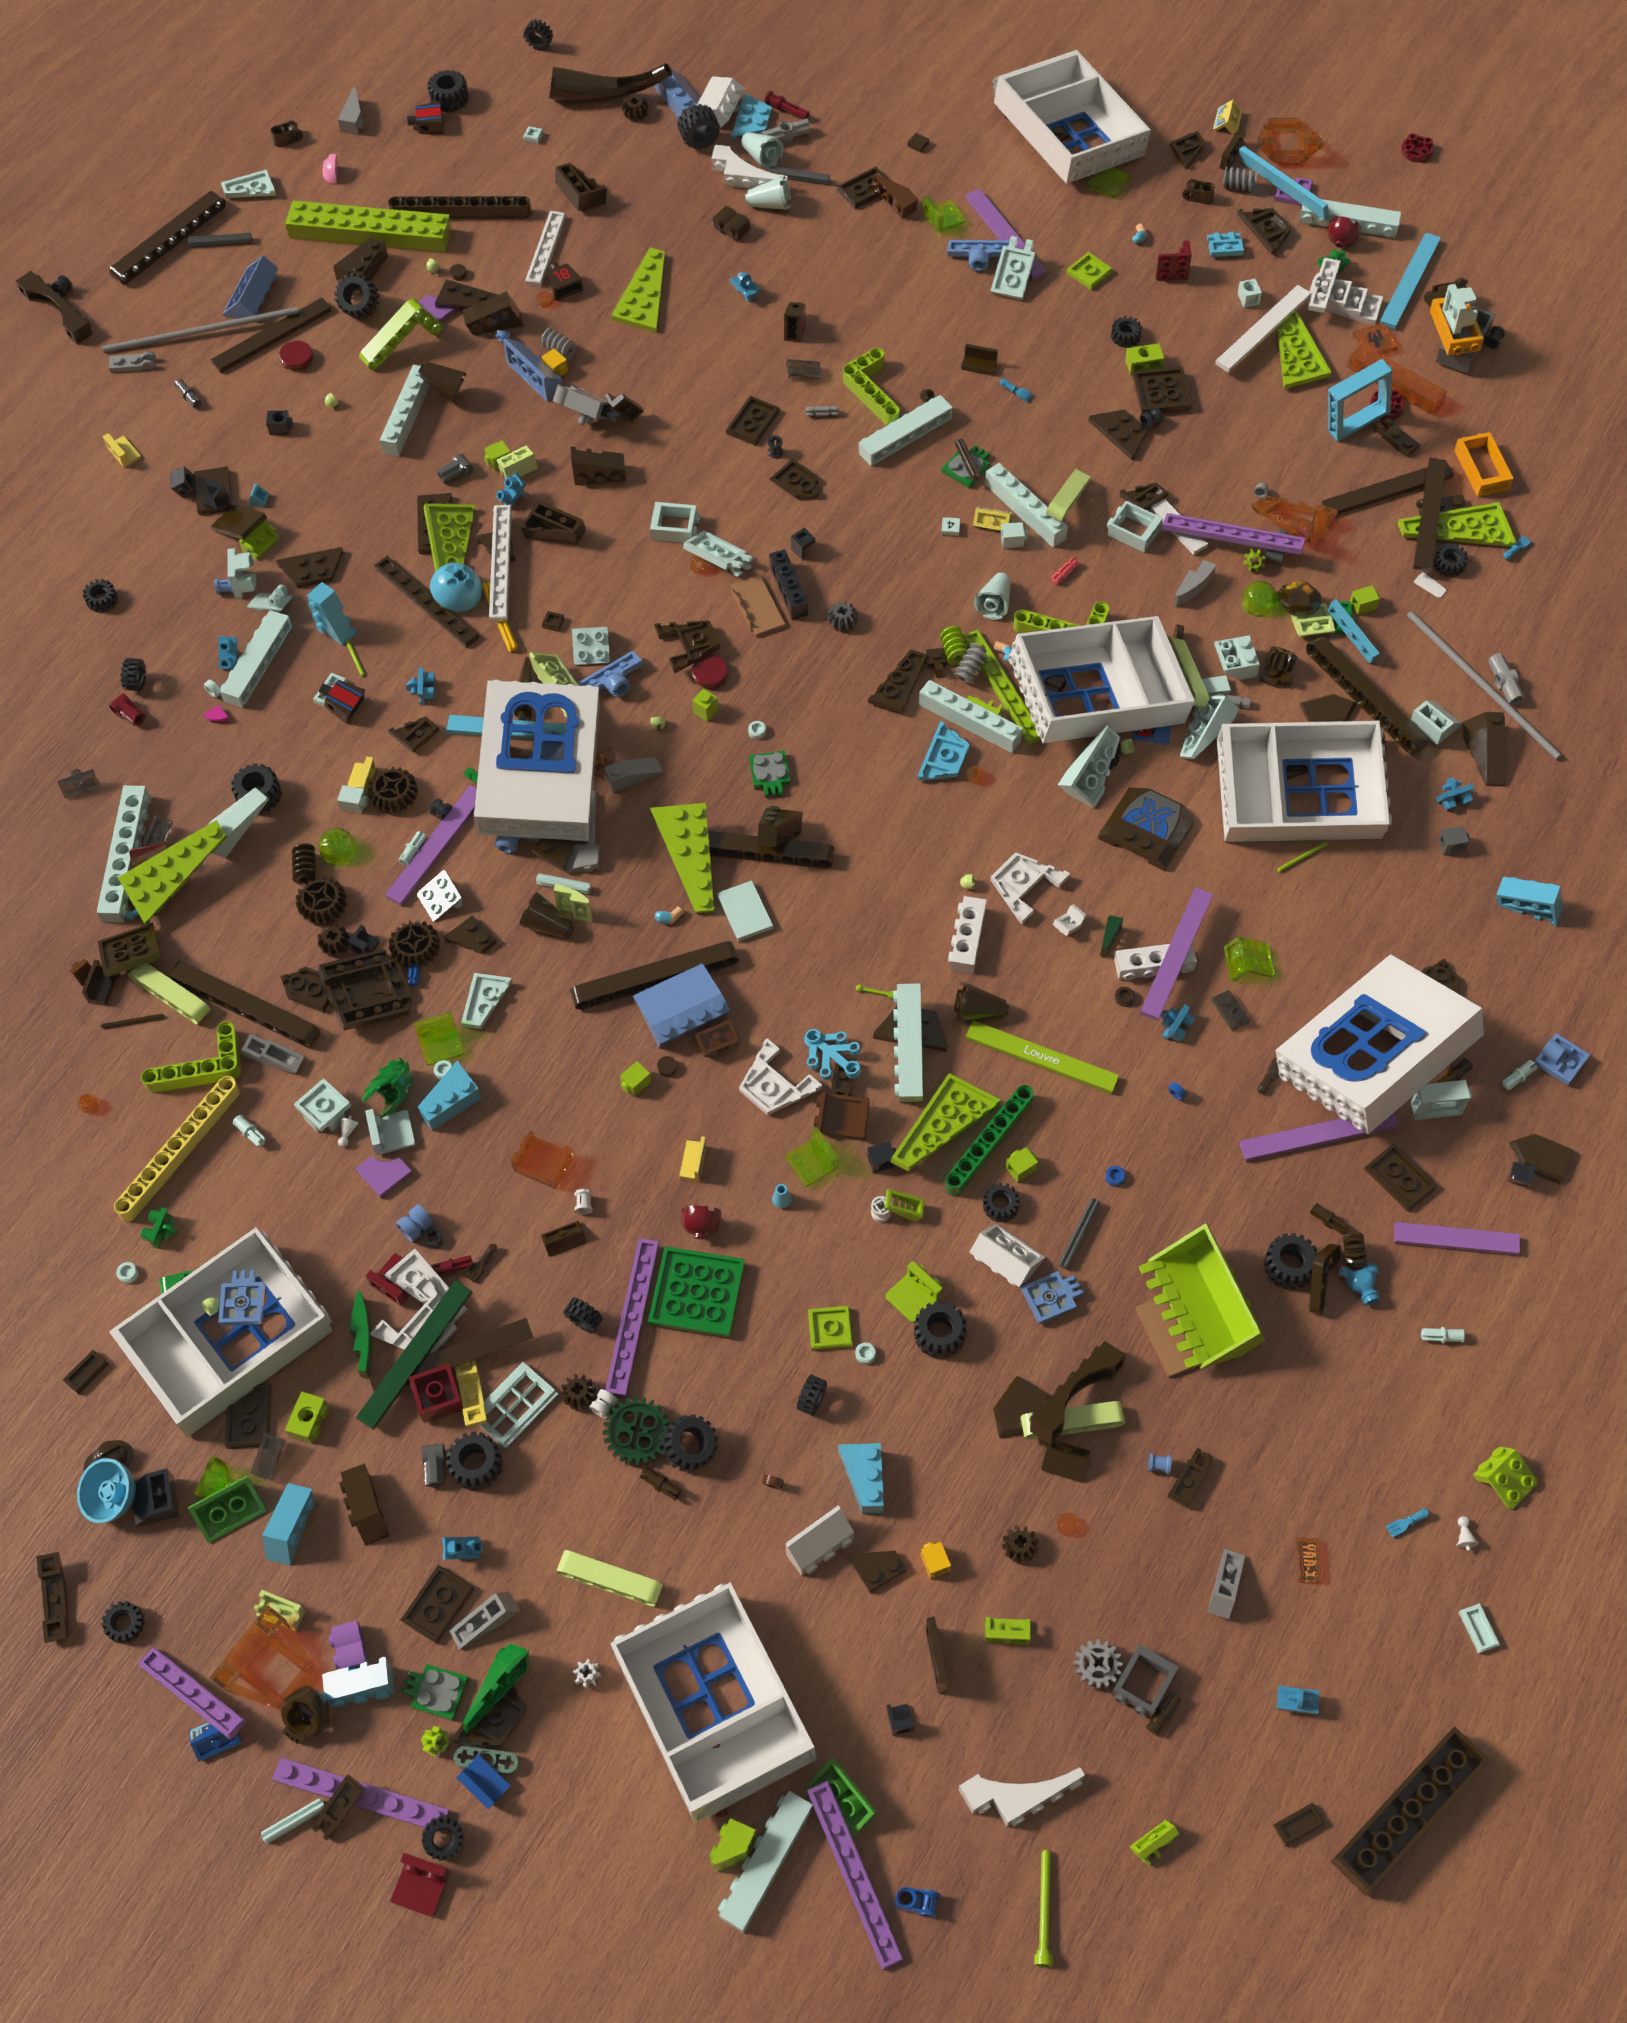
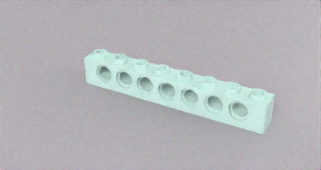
M123 785L96 912L101 922L124 923L126 913L129 911L128 901L130 898L118 877L133 869L129 850L142 847L141 837L145 834L144 823L148 819L147 808L148 804H151V794L148 793L145 786Z

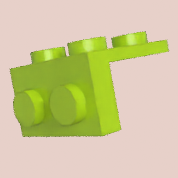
M912 1261L907 1266V1274L886 1293L885 1298L911 1323H915L916 1316L920 1313L922 1307L926 1309V1304L931 1303V1305H934V1302L942 1297V1284L936 1278L932 1279L921 1264L917 1265Z
M1506 1447L1495 1449L1492 1452V1456L1486 1462L1480 1464L1478 1470L1473 1474L1478 1482L1491 1484L1509 1509H1513L1538 1483L1537 1478L1518 1451Z

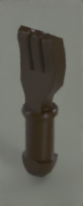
M1276 1057L1273 1058L1268 1067L1267 1074L1264 1075V1079L1257 1087V1091L1260 1094L1267 1091V1087L1273 1081V1077L1279 1074Z
M493 1243L488 1246L482 1257L479 1258V1261L473 1264L465 1274L466 1278L475 1283L481 1277L484 1265L488 1264L489 1259L497 1251L496 1244Z

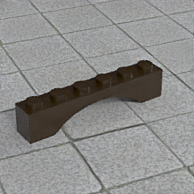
M30 271L15 280L20 293L26 299L47 304L60 312L63 316L62 324L65 332L76 345L92 335L91 324L88 319H84L77 309L74 310L68 301L62 299L58 292L55 293L48 283L45 284L39 275H35Z
M1106 1341L1099 1347L1096 1346L1091 1356L1081 1362L1079 1369L1076 1372H1071L1067 1381L1057 1387L1054 1395L1044 1401L1042 1408L1032 1413L1029 1419L1031 1422L1030 1432L1051 1445L1063 1432L1064 1412L1073 1396L1091 1384L1111 1380L1123 1368L1126 1354Z

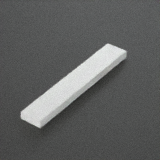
M550 211L525 280L526 285L542 287L566 220V213Z

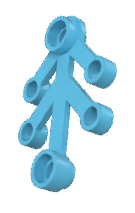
M811 1029L806 1032L804 1041L809 1047V1058L807 1059L809 1069L815 1070L819 1067L817 1048L823 1051L822 1069L820 1070V1076L823 1080H830L832 1078L830 1059H833L844 1068L847 1077L852 1079L859 1077L861 1074L859 1063L856 1061L848 1062L838 1054L849 1052L851 1055H858L861 1052L859 1043L852 1042L846 1044L848 1038L846 1033L842 1031L835 1034H822L817 1029ZM836 1041L839 1045H827L825 1042Z

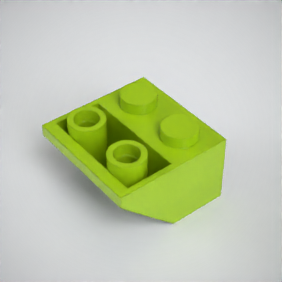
M731 1818L728 1824L724 1823L719 1833L721 1837L718 1846L714 1845L709 1856L713 1870L719 1872L745 1861L750 1856L756 1842V1830Z

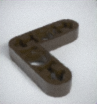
M1330 1243L1314 1258L1309 1311L1311 1313L1320 1315L1323 1313L1326 1300L1327 1275L1340 1260L1341 1245Z

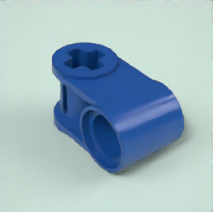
M903 1887L896 1894L895 1905L903 1912L927 1918H937L936 1905L937 1899L940 1898L941 1894L932 1890ZM904 1893L909 1894L912 1898V1903L903 1905L900 1902L899 1896ZM928 1899H930L929 1909L927 1908Z

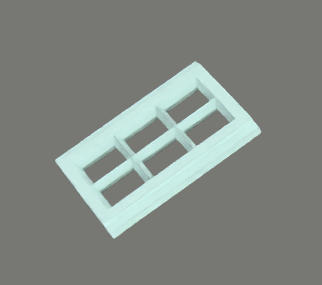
M522 1362L484 1401L486 1415L495 1406L503 1415L492 1426L488 1422L479 1426L502 1447L507 1449L559 1394L529 1366ZM526 1375L534 1383L521 1394L514 1387ZM538 1385L545 1393L532 1404L526 1396ZM512 1391L519 1398L506 1410L499 1402ZM523 1401L530 1408L517 1420L510 1412ZM507 1416L515 1424L502 1436L494 1428Z

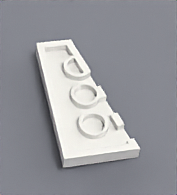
M413 1249L384 1275L424 1304L427 1300L412 1287L424 1273L430 1277L441 1299L449 1289L447 1284L417 1249ZM465 1305L454 1318V1322L468 1311Z

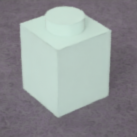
M1023 522L1002 524L1001 539L1003 549L1024 547V540H1027V529L1023 528Z
M342 785L337 801L341 811L362 814L364 807H367L368 797L363 788Z

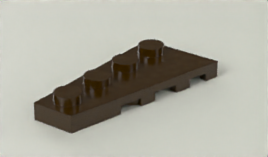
M452 493L417 495L419 554L432 553L424 505L450 504L453 498Z

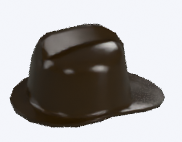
M122 1440L103 1442L97 1450L87 1457L83 1470L85 1471L93 1462L104 1458L114 1459L127 1467L132 1460V1449L127 1442Z

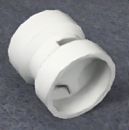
M884 1196L876 1197L871 1203L872 1218L882 1223L889 1220L891 1216V1211L884 1209L886 1199Z
M601 1389L597 1394L596 1401L591 1403L589 1409L599 1417L606 1419V1415L610 1414L611 1407H614L618 1400L611 1393Z

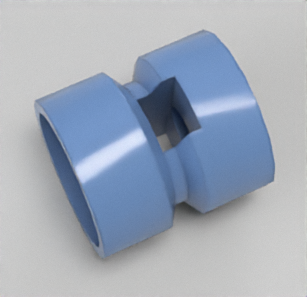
M418 1204L408 1212V1217L403 1216L395 1223L401 1233L412 1243L421 1235V1230L426 1231L434 1224L430 1215Z

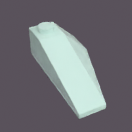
M1209 696V702L1206 707H1195L1192 714L1194 721L1192 724H1189L1190 734L1185 738L1180 754L1181 758L1194 759L1219 735L1222 724L1232 723L1239 708L1228 697Z
M1106 726L1069 767L1058 786L1074 799L1095 808L1105 791L1106 776H1109L1110 762L1115 756L1120 736L1109 726Z
M257 788L252 789L210 821L212 823L217 820L227 836L213 854L226 858L269 800Z

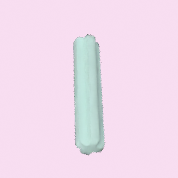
M539 873L536 878L537 884L554 887L555 884H559L584 894H589L591 890V884L542 873Z
M319 1798L262 1831L261 1836L264 1842L270 1843L318 1815L325 1807L323 1800Z

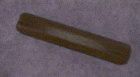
M957 439L955 446L971 480H978L980 473L964 439Z

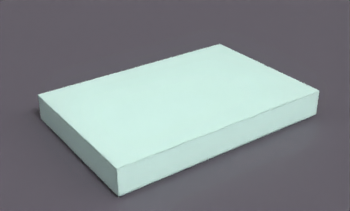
M752 881L717 893L719 902L737 941L773 929V924Z

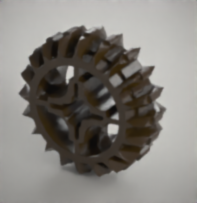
M392 766V769L388 770L385 767L384 772L378 770V775H373V780H369L368 797L373 806H376L378 810L383 809L385 813L388 810L392 814L394 810L400 812L402 808L407 810V805H413V800H416V794L418 793L417 782L407 769L403 771L399 767L395 770Z
M325 876L321 880L318 877L315 878V881L309 879V884H303V889H298L299 895H296V907L305 921L309 920L311 924L316 921L320 925L324 921L327 925L328 920L334 922L335 916L340 917V912H345L344 906H347V894L344 887L331 877L328 880ZM331 893L336 895L334 900L330 897ZM308 901L312 902V908L307 906Z
M418 919L415 923L409 920V924L406 925L402 922V927H396V932H391L392 938L389 939L388 948L392 958H395V961L401 963L404 968L409 965V968H412L413 963L417 967L421 966L420 964L427 966V961L433 962V956H438L437 950H440V937L437 930L431 924L427 925L425 921L420 924Z

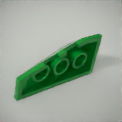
M510 1643L506 1648L502 1647L497 1652L463 1721L466 1733L530 1669L529 1651Z

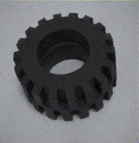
M455 70L439 71V73H435L429 78L430 81L427 84L430 101H440L442 111L453 112L454 110L461 109L460 107H464L465 103L468 102L469 94L466 79L460 72H455Z
M692 105V107L686 108V111L681 113L682 116H679V121L677 122L678 130L688 147L693 149L698 147L701 149L704 146L707 147L710 143L712 144L713 140L718 138L720 125L714 111L708 105Z
M351 273L350 277L345 275L344 280L340 279V284H336L335 287L337 291H334V295L337 296L334 299L338 303V308L356 319H361V317L365 319L367 315H373L372 311H376V305L380 303L377 300L380 298V294L377 293L379 290L375 284L358 273L356 275ZM362 288V300L352 305L351 296L356 289Z
M253 764V766L246 765V768L239 769V773H235V779L231 781V790L236 802L249 793L252 788L263 786L260 791L269 800L259 814H262L265 810L268 812L271 810V807H275L277 805L276 802L280 801V796L282 795L275 772L270 767H265L264 764H260V766L257 764Z
M1285 1233L1282 1237L1278 1236L1270 1243L1265 1255L1264 1266L1266 1267L1264 1270L1266 1274L1269 1273L1268 1278L1270 1281L1275 1280L1274 1284L1276 1286L1281 1284L1283 1289L1291 1287V1290H1296L1297 1286L1302 1288L1305 1283L1308 1284L1311 1281L1313 1261L1318 1253H1315L1317 1248L1315 1245L1311 1246L1312 1241L1310 1239L1306 1241L1304 1239L1305 1236L1301 1234L1298 1237L1296 1233H1291L1290 1236ZM1286 1254L1294 1255L1301 1261L1302 1266L1290 1268L1281 1261L1280 1257Z
M935 1301L934 1305H931V1303L926 1304V1309L922 1307L915 1319L914 1338L916 1339L917 1346H921L923 1353L927 1351L930 1357L937 1355L938 1359H941L942 1355H945L946 1358L950 1357L951 1352L955 1355L958 1352V1348H962L963 1341L965 1342L967 1329L965 1316H962L960 1309L956 1311L954 1304L948 1306L946 1301L943 1304H939V1301ZM942 1322L949 1325L952 1332L946 1337H936L929 1332L928 1328L934 1323Z
M691 1414L688 1417L687 1415L682 1416L670 1424L662 1435L664 1440L661 1441V1446H664L662 1454H666L668 1457L665 1459L667 1463L671 1461L673 1468L679 1467V1471L683 1472L685 1470H688V1472L695 1469L698 1470L708 1464L716 1455L714 1452L718 1450V1445L716 1444L718 1436H714L716 1429L710 1428V1421L704 1422V1417L699 1416L696 1418V1415ZM690 1432L697 1437L699 1451L696 1455L688 1454L682 1449L680 1445L681 1433Z
M471 1432V1435L467 1436L464 1433L462 1434V1439L457 1437L454 1440L456 1444L450 1445L449 1449L451 1452H447L446 1455L448 1459L446 1461L447 1467L454 1481L460 1484L462 1488L468 1487L469 1490L474 1491V1488L477 1487L478 1490H483L482 1486L486 1485L488 1488L491 1486L490 1482L492 1480L496 1482L498 1479L497 1474H501L502 1469L500 1466H503L502 1456L496 1442H493L489 1435L486 1437L482 1432L479 1435L476 1432ZM479 1452L486 1455V1460L480 1468L468 1470L463 1467L465 1459L470 1454Z

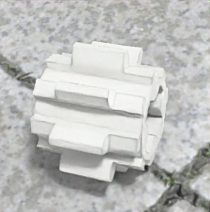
M589 1659L583 1664L577 1662L579 1668L573 1670V1674L577 1676L576 1684L583 1683L585 1689H587L589 1684L596 1686L595 1679L601 1677V1674L596 1672L599 1667L598 1664L591 1665ZM587 1670H590L591 1674H588L587 1678H584L583 1674H585Z

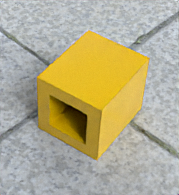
M555 348L541 356L542 362L546 366L548 365L556 376H563L568 372L567 360Z
M930 1542L923 1546L921 1558L930 1579L950 1572L951 1565L942 1542Z

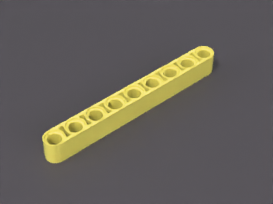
M222 1077L117 1199L114 1209L123 1221L129 1222L137 1217L237 1099L240 1090L233 1077ZM129 1207L127 1211L122 1212L125 1208Z

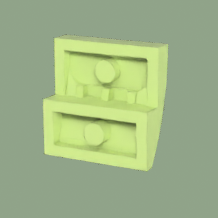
M1321 603L1319 610L1312 615L1301 613L1298 616L1291 615L1299 637L1335 632L1332 616L1328 613L1326 603Z
M555 884L553 891L557 908L572 912L575 920L592 922L593 917L589 899L574 889Z

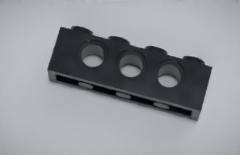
M786 549L770 553V569L791 620L808 616V601Z

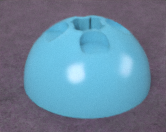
M449 563L440 567L433 574L430 581V591L434 599L441 606L452 611L461 612L470 610L479 603L482 595V585L479 576L472 568L461 563Z
M104 1458L93 1462L84 1471L78 1484L77 1502L81 1513L88 1520L95 1523H108L123 1516L129 1510L135 1498L136 1484L134 1477L124 1464L114 1459Z

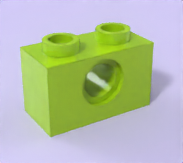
M1159 343L1127 348L1125 361L1130 375H1133V371L1162 369L1164 356Z
M301 1392L285 1428L287 1435L312 1444L314 1439L319 1436L321 1431L320 1424L329 1412V1405L326 1400ZM313 1415L310 1421H304L307 1416Z

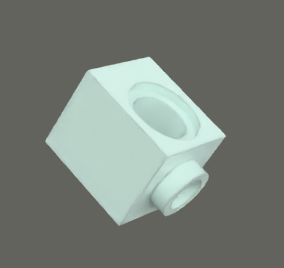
M1256 279L1241 281L1239 283L1238 296L1243 307L1260 305L1262 292Z

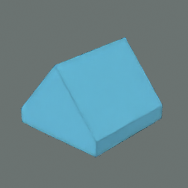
M257 483L254 485L250 495V506L265 507L270 493Z

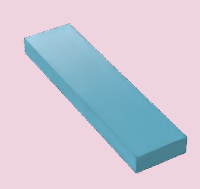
M1338 600L1332 601L1328 608L1329 614L1368 663L1376 662L1380 653Z

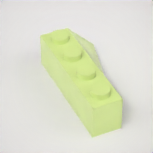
M530 652L529 656L533 670L543 684H574L579 686L558 655ZM561 708V710L564 712V716L567 718L566 711Z

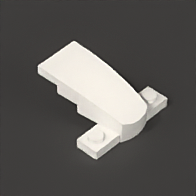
M1324 258L1320 272L1314 277L1309 290L1311 295L1308 310L1325 313V310L1352 320L1375 325L1383 296L1367 294L1368 289L1351 286L1352 281L1336 279L1340 261Z

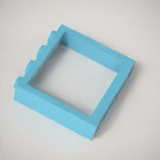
M1383 359L1328 389V431L1337 442L1390 413L1393 370ZM1379 381L1378 401L1343 420L1344 400Z

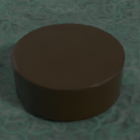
M462 264L453 265L450 268L451 277L454 280L464 279L467 275L465 266Z
M1176 624L1173 637L1183 640L1184 626Z
M1120 987L1116 990L1115 1001L1118 1005L1127 1007L1134 1001L1135 994L1131 988Z
M670 1056L660 1058L657 1063L658 1072L665 1077L674 1075L677 1071L676 1060Z

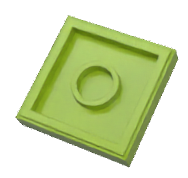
M1088 252L1067 269L1066 274L1092 290L1112 273L1113 268Z
M849 1306L808 1309L812 1351L853 1347Z

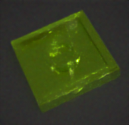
M1111 167L1095 173L1087 182V187L1115 199L1128 183L1131 175Z

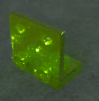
M929 195L923 197V213L937 233L965 223V218L952 200L936 204Z
M1238 936L1224 946L1230 980L1238 981L1248 973L1270 978L1274 976L1268 943Z
M451 1012L413 1023L427 1066L464 1055Z
M817 1127L810 1131L811 1139L785 1155V1160L805 1187L839 1168V1157Z

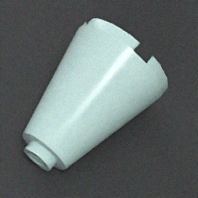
M751 132L744 134L741 144L744 149L765 169H769L770 166H776L778 159H781L783 156V143L777 137Z
M781 176L748 190V194H745L746 203L750 207L790 209L791 205H788V201L791 200L789 184L784 182L786 177Z
M997 573L974 598L975 610L977 612L980 611L986 619L999 620L1008 612L1011 579L1007 574Z

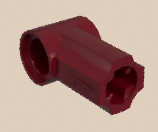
M124 693L109 704V708L118 717L122 716L133 726L142 724L146 717L144 712L137 708Z

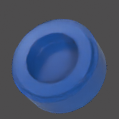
M1172 1082L1168 1086L1169 1093L1177 1100L1182 1101L1187 1096L1185 1089L1178 1083Z
M1119 1166L1108 1168L1105 1175L1106 1182L1112 1187L1123 1185L1126 1178L1124 1169Z

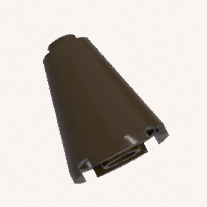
M430 362L422 363L418 371L421 379L452 404L454 400L451 398H456L464 379L462 376L466 377L467 375L466 372Z
M538 892L530 899L529 906L524 910L519 922L524 928L561 938L570 937L574 930V926H572L573 921Z
M966 982L960 983L963 987L962 990H957L954 1011H957V1016H954L955 1020L1003 1019L1004 1015L1007 1016L1009 1004H1006L1005 999Z

